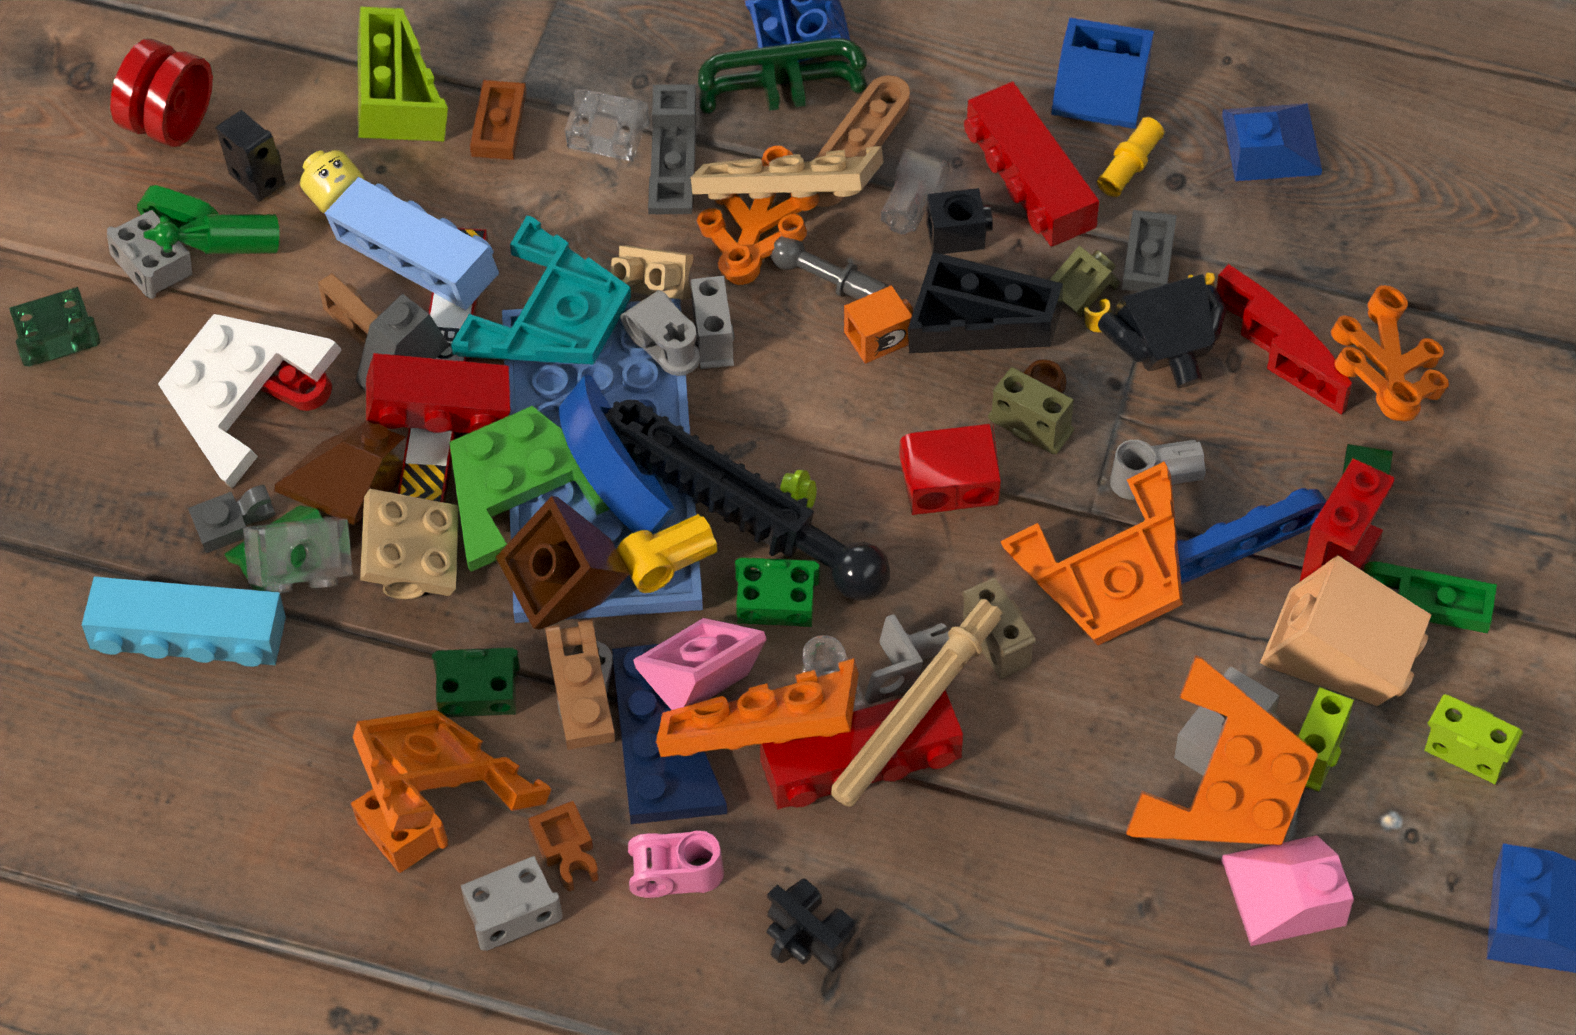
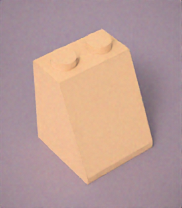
M1336 556L1290 589L1260 663L1267 668L1379 706L1395 695L1397 697L1403 695L1409 688L1414 677V673L1410 671L1413 662L1422 652L1428 641V635L1425 631L1431 614L1340 556Z

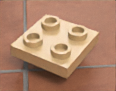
M369 489L364 496L360 580L383 584L384 594L396 599H414L422 596L425 592L450 596L456 589L459 505Z

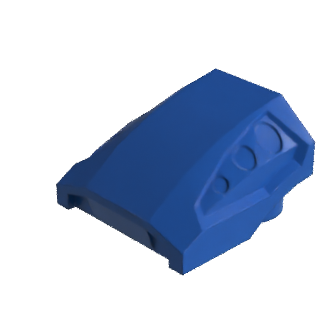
M839 0L745 1L746 8L750 11L759 48L829 38L850 40L844 10ZM813 58L798 60V62L807 61Z

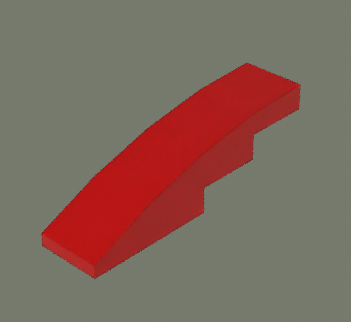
M1228 264L1218 275L1216 290L1226 305V309L1243 319L1240 335L1270 353L1267 366L1269 371L1342 415L1347 409L1352 382L1347 376L1341 374L1336 369V359L1328 348L1297 315L1269 291Z

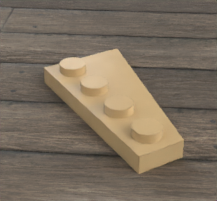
M882 146L867 147V155L861 157L845 158V150L827 151L826 156L816 158L811 162H804L801 155L797 154L774 159L769 162V166H763L760 158L703 164L691 177L692 194H708L710 199H725L736 193H749L751 198L761 199L782 192H791L793 197L804 198L813 196L817 192L833 191V194L838 197L853 196L862 191L883 164Z

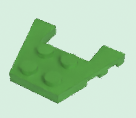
M533 406L449 442L465 553L470 572L496 561V556L507 545L491 517L569 482H577L596 515L610 510L590 485L576 463L562 429Z

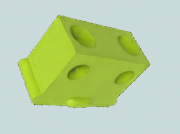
M1321 687L1318 689L1298 735L1318 753L1305 786L1318 792L1322 788L1330 767H1334L1337 764L1342 751L1339 746L1348 727L1354 702L1350 698Z
M1443 695L1427 723L1431 730L1424 751L1496 785L1519 743L1523 731L1512 724L1494 717L1492 713L1473 707L1450 695ZM1452 710H1458L1462 716L1454 713ZM1497 731L1504 732L1506 737L1500 735Z

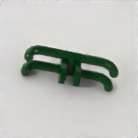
M844 38L821 39L713 55L703 62L698 71V85L701 89L699 107L703 113L710 114L716 109V97L719 94L764 87L769 111L779 110L780 94L776 85L789 84L792 101L796 107L805 106L806 103L804 81L833 77L846 79L852 91L860 94L867 88V82L862 73V70L867 67V58L861 47L853 41ZM831 55H842L850 61V63L845 61H825L799 65L798 62L801 59ZM761 65V70L728 74L715 78L716 73L722 70Z

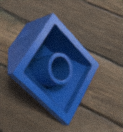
M1308 103L1223 109L1222 117L1235 181L1321 175L1322 167Z

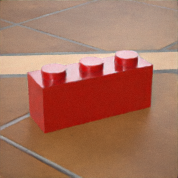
M373 353L366 376V421L382 425L388 429L406 427L427 429L434 433L446 431L471 433L510 414L509 365Z

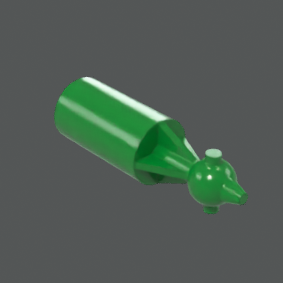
M209 214L179 228L169 222L168 217H161L160 223L155 228L144 231L143 234L145 239L155 241L157 245L163 247L166 253L172 252V247L179 241L204 251L205 254H276L280 241L279 222L275 214Z

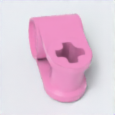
M706 831L662 835L647 833L633 837L628 843V853L633 857L634 876L630 878L629 890L636 896L656 898L668 894L705 893L718 887L723 880L724 868L719 842L712 834ZM698 858H707L710 860L708 863L701 866H695L690 864L692 861Z

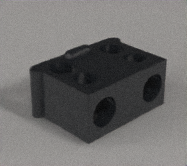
M242 110L216 126L229 175L252 193L258 202L286 184L281 168L280 153L276 149L273 136L269 130H265Z

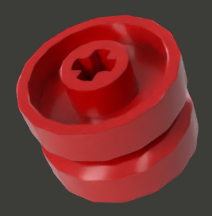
M155 39L141 40L125 56L115 76L110 103L113 122L120 128L138 135L147 134L152 140L170 147L182 146L194 135L207 112L213 85L211 65L200 56L186 51L177 52L171 45Z

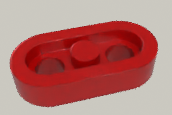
M282 361L276 369L280 370L279 374L269 377L260 389L297 409L310 411L321 407L327 402L332 392V383L325 372L318 381H315L288 362ZM315 387L313 391L305 394L308 389Z

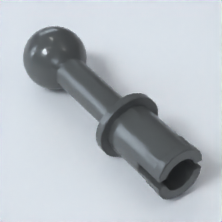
M779 237L776 239L774 249L770 255L773 263L783 270H792L799 267L836 284V294L840 297L849 295L858 300L889 286L858 271L856 264L850 263L843 269L805 251L802 241Z

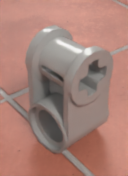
M656 291L621 314L622 324L629 337L635 344L643 348L664 371L671 375L682 376L693 372L698 367L700 353L694 344L697 338L696 327L663 291Z

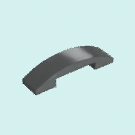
M696 84L653 85V128L648 214H692L694 194H692L691 177L695 173Z

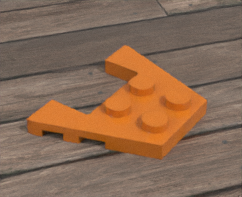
M1165 461L1127 479L1145 520L1059 563H1057L1046 536L1038 523L1000 541L1008 555L1097 645H1101L1183 605L1172 480Z
M1195 655L1179 696L1183 700L1227 716L1191 808L1183 807L1141 791L1126 829V835L1141 838L1282 845L1318 753L1275 716L1267 712L1245 694L1236 684L1212 667L1203 657Z
M436 709L357 721L352 736L384 817L392 832L430 825L435 809L420 794L422 790L446 786L457 787L463 783L483 780L511 810L546 805L552 790L540 779H537L533 785L518 775L517 772L520 766L509 758L501 757L494 759L480 749L483 743L482 740Z

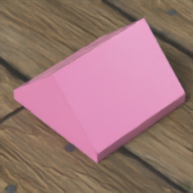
M702 618L633 659L639 673L668 707L674 710L706 701L746 677L766 642V636L764 631Z

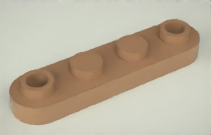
M891 75L874 79L815 159L826 156L827 151L845 150V158L861 157L867 155V147L882 146L909 108L910 88L903 79ZM833 191L818 192L820 199L817 206H833L844 197L835 196Z

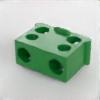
M743 557L735 560L736 581L738 582L736 602L737 624L812 627L815 586L820 583L819 564L817 562Z

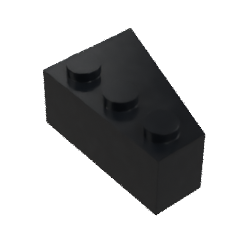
M933 252L908 327L909 353L1051 347L1062 311L1063 283Z

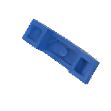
M584 375L559 406L560 423L567 445L582 473L609 509L633 533L640 530H648L652 534H656L676 509L656 477L641 474L604 415L611 409L610 404L593 377Z

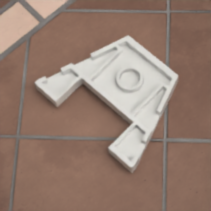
M213 314L158 385L219 477L233 489L258 456L249 447L226 432L262 388V385L269 379L282 361L288 362L307 376L318 381L342 349L335 341L329 338Z

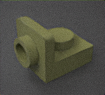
M1080 245L1050 278L1051 281L1063 283L1062 302L1080 317L1084 313V308H1089L1108 285L1116 290L1121 284L1112 273L1117 266L1097 249L1091 255Z

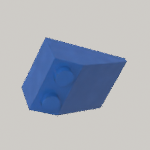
M1510 844L1502 845L1493 871L1487 959L1576 973V860L1554 851Z

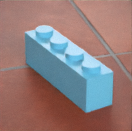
M94 577L82 627L89 648L104 654L113 655L120 652L144 654L156 659L174 656L190 658L202 663L220 660L254 667L260 664L276 665L286 615L280 592Z

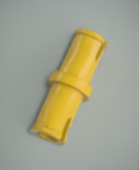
M1144 117L1127 142H1121L1114 150L1115 158L1097 180V185L1101 191L1111 197H1119L1133 175L1145 168L1148 164L1147 156L1165 134L1163 126L1158 121Z

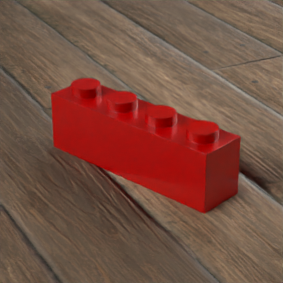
M1012 81L968 99L967 119L964 120L965 132L972 143L979 144L985 153V158L991 171L999 173L1003 178L1008 194L1013 202L1020 203L1027 212L1029 223L1034 232L1037 234L1041 233L1048 244L1053 247L1096 229L1099 199L1015 83Z
M946 689L871 783L882 780L886 782L897 781L911 772L929 767L932 769L944 768L955 760L962 758L963 733ZM902 698L853 711L849 732H842L830 737L813 736L792 739L785 743L769 742L760 744V761L777 810L789 806L794 808L805 807L818 798L832 795V785Z

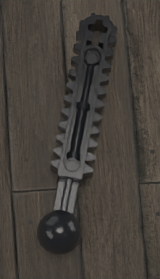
M624 400L620 403L616 401L608 413L604 414L636 465L639 464L646 468L649 475L655 474L662 478V483L665 485L672 484L678 488V493L688 494L693 498L694 503L698 504L701 502L709 507L708 511L710 513L717 512L724 517L725 522H733L740 527L739 531L743 533L747 531L754 535L755 542L763 541L770 545L769 555L772 557L781 552L791 558L798 549L802 550L831 568L835 587L844 596L856 601L873 599L886 588L890 580V566L887 555L877 546L867 542L850 543L845 546L811 525L814 511L806 507L808 499L805 497L798 501L793 499L791 493H784L777 489L775 483L764 481L760 478L761 475L759 473L753 474L746 470L744 464H737L730 460L728 454L722 455L714 450L712 444H704L699 441V436H691L683 431L684 427L681 425L675 426L668 421V417L657 415L653 412L652 407H646L638 400Z

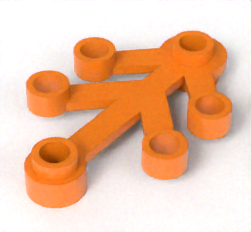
M772 146L764 152L761 159L762 165L769 166L770 161L783 156L793 155V153L783 146ZM818 192L813 196L804 198L791 196V198L773 208L771 206L776 193L771 197L754 199L751 209L739 197V193L725 199H714L717 204L723 205L742 229L738 243H736L725 230L726 223L720 210L709 208L702 211L697 217L701 234L704 237L711 238L722 253L718 260V268L721 275L732 284H748L754 281L760 274L762 260L772 254L776 239L782 236L802 241L807 235V229L803 218L797 213L816 207L820 199ZM778 225L779 232L758 242L762 233Z
M1382 285L1377 287L1367 304L1369 318L1378 325L1381 346L1362 329L1361 324L1356 319L1346 315L1340 316L1331 329V335L1335 341L1348 347H1344L1336 358L1335 367L1341 374L1347 377L1359 376L1377 393V404L1385 416L1395 421H1412L1421 410V400L1425 398L1438 400L1449 386L1446 376L1432 369L1436 367L1443 357L1444 350L1435 340L1424 338L1416 348L1401 355L1397 322L1408 307V301L1404 294L1396 288ZM1355 345V346H1357L1360 350H1358V349H1356V348H1354V347H1349V346ZM1365 355L1385 373V378L1366 362ZM1421 366L1429 369L1425 371L1419 381L1413 384L1405 380L1404 375Z

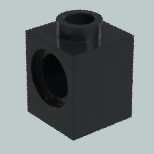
M979 188L927 194L926 224L932 253L950 254L985 249L986 232L993 230V219L990 205L982 204Z

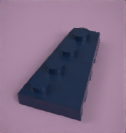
M659 644L612 649L630 823L640 824L727 814V803L705 751L691 756H660L656 739L662 713L671 711V709L639 673L633 659Z

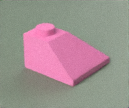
M1317 835L1283 842L1282 845H1269L1223 855L1222 862L1251 946L1347 925L1354 898L1338 854Z

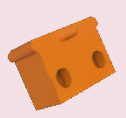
M371 789L351 803L359 826L399 874L437 848L444 849L448 846L443 823L435 812L429 826L392 832L384 817L374 789Z

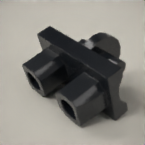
M806 878L801 879L786 891L777 884L767 893V898L772 902L768 911V917L774 922L769 926L766 933L776 941L771 950L772 958L778 963H784L793 956L801 964H805L813 955L831 972L835 971L843 963V948L855 934V921L842 909L838 908L831 912L822 922L816 918L812 912L822 904V895Z

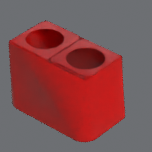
M990 424L914 432L906 434L900 439L899 459L912 515L998 505L1001 480L994 425L992 432Z

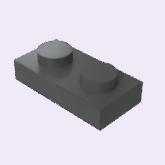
M1133 210L1122 290L1140 292L1168 283L1177 215Z

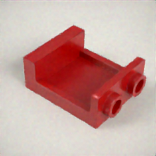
M1354 458L1351 460L1311 526L1300 582L1336 556H1340L1363 571L1364 565L1368 563L1381 541L1383 529L1372 525L1371 522L1393 487L1395 480L1393 476Z

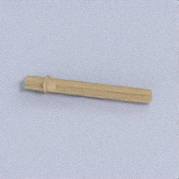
M981 599L959 627H952L949 630V639L832 785L831 794L837 801L847 807L853 806L970 658L978 657L981 654V644L1001 620L1000 615L1002 612L997 606H991L988 600Z

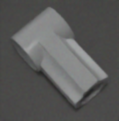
M1128 440L1121 443L1116 450L1110 476L1112 490L1119 497L1136 500L1127 479L1164 461L1171 473L1172 485L1204 480L1206 468L1204 452L1200 442L1189 440L1151 446L1141 440Z

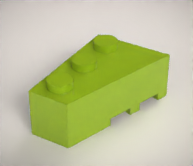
M360 7L358 28V138L444 142L448 107L444 98H440L436 90L434 76L431 69L426 68L420 54L421 47L404 10L401 8Z

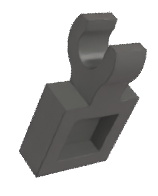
M265 485L249 489L237 502L231 491L188 508L206 553L249 537L246 525L264 521L276 515Z

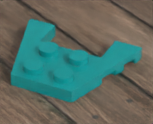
M527 215L510 243L511 255L547 267L512 328L468 314L451 343L453 355L473 358L594 365L631 299V288L591 258H582L569 248V243L557 234L553 237L541 228V222Z

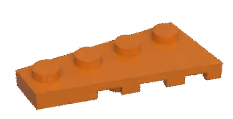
M855 658L839 662L840 671L817 677L815 669L795 675L797 683L770 690L767 683L748 688V692L732 702H728L724 696L662 713L656 739L660 756H691L704 751L718 749L735 750L747 745L769 742L785 743L792 739L813 736L830 737L842 732H849L859 677Z

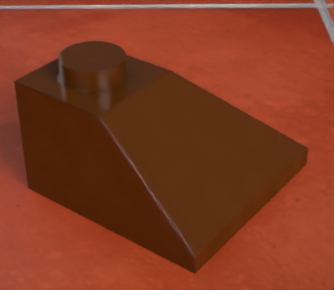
M364 421L322 441L275 483L274 492L355 525L363 517L364 496L369 489L390 492L400 483L406 437L390 431L382 425Z
M551 496L496 556L533 629L538 630L601 605L630 574L611 539L556 496Z

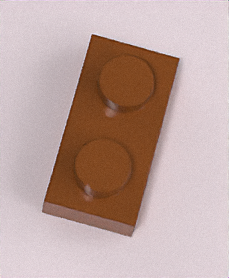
M483 80L470 142L471 157L514 160L527 95L525 83Z

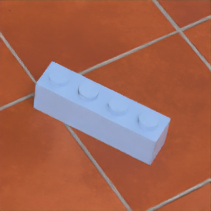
M358 177L325 212L336 240L464 310L468 309L499 274L492 256L494 253L493 249L487 241L477 235L470 237L459 231L448 219L440 218L439 220L427 214L414 201L409 200L405 202L395 197L382 184L377 183L373 185Z

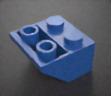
M1069 17L1061 51L1051 115L1136 129L1150 67L1154 31Z

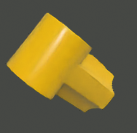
M697 514L656 534H652L648 530L634 532L621 541L616 550L639 592L651 593L670 582L675 571L716 553L717 542L704 516L700 517Z

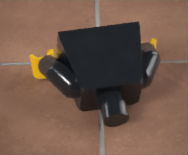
M1209 272L1206 273L1205 278L1203 274L1197 276L1190 274L1188 278L1123 296L1114 308L1115 313L1111 312L1109 300L1101 299L1099 301L1100 312H1092L1088 307H1085L1084 315L1085 325L1090 331L1102 332L1135 362H1141L1147 371L1170 366L1177 388H1184L1203 380L1196 358L1206 355L1215 345V341L1220 338L1227 309L1214 287L1215 275Z

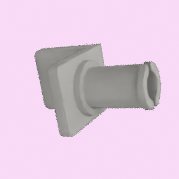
M894 614L886 616L880 636V645L893 665L874 671L871 674L865 695L868 704L907 692L919 677L923 660L936 656L948 641L949 631L941 634V632L947 629L945 624L939 623L934 627L909 635L904 631ZM897 675L900 676L892 685L880 688L889 678Z

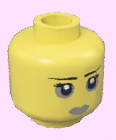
M320 150L313 153L304 162L303 168L305 171L301 176L300 186L322 213H325L358 177L364 180L365 178L344 152L332 150L324 153Z

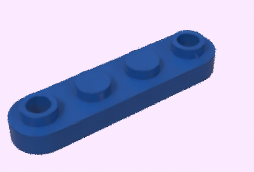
M1301 488L1292 492L1286 499L1268 507L1266 505L1255 507L1246 516L1235 521L1217 523L1204 534L1190 540H1177L1181 584L1310 530L1327 502L1318 489L1308 490Z

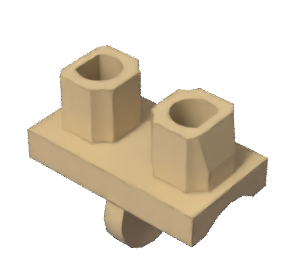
M623 245L619 246V257H613L611 260V273L630 286L631 292L652 295L656 291L661 290L669 298L691 299L689 272L693 263V254Z

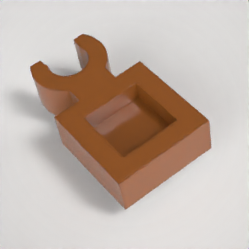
M574 801L528 818L529 828L547 867L561 862V882L567 891L575 890L571 874L578 869L587 871L592 882L598 881L597 863L590 854L585 853L593 849L592 839Z

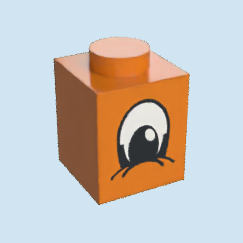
M891 285L844 305V333L866 364L909 345L908 327L914 310L907 299L901 300Z

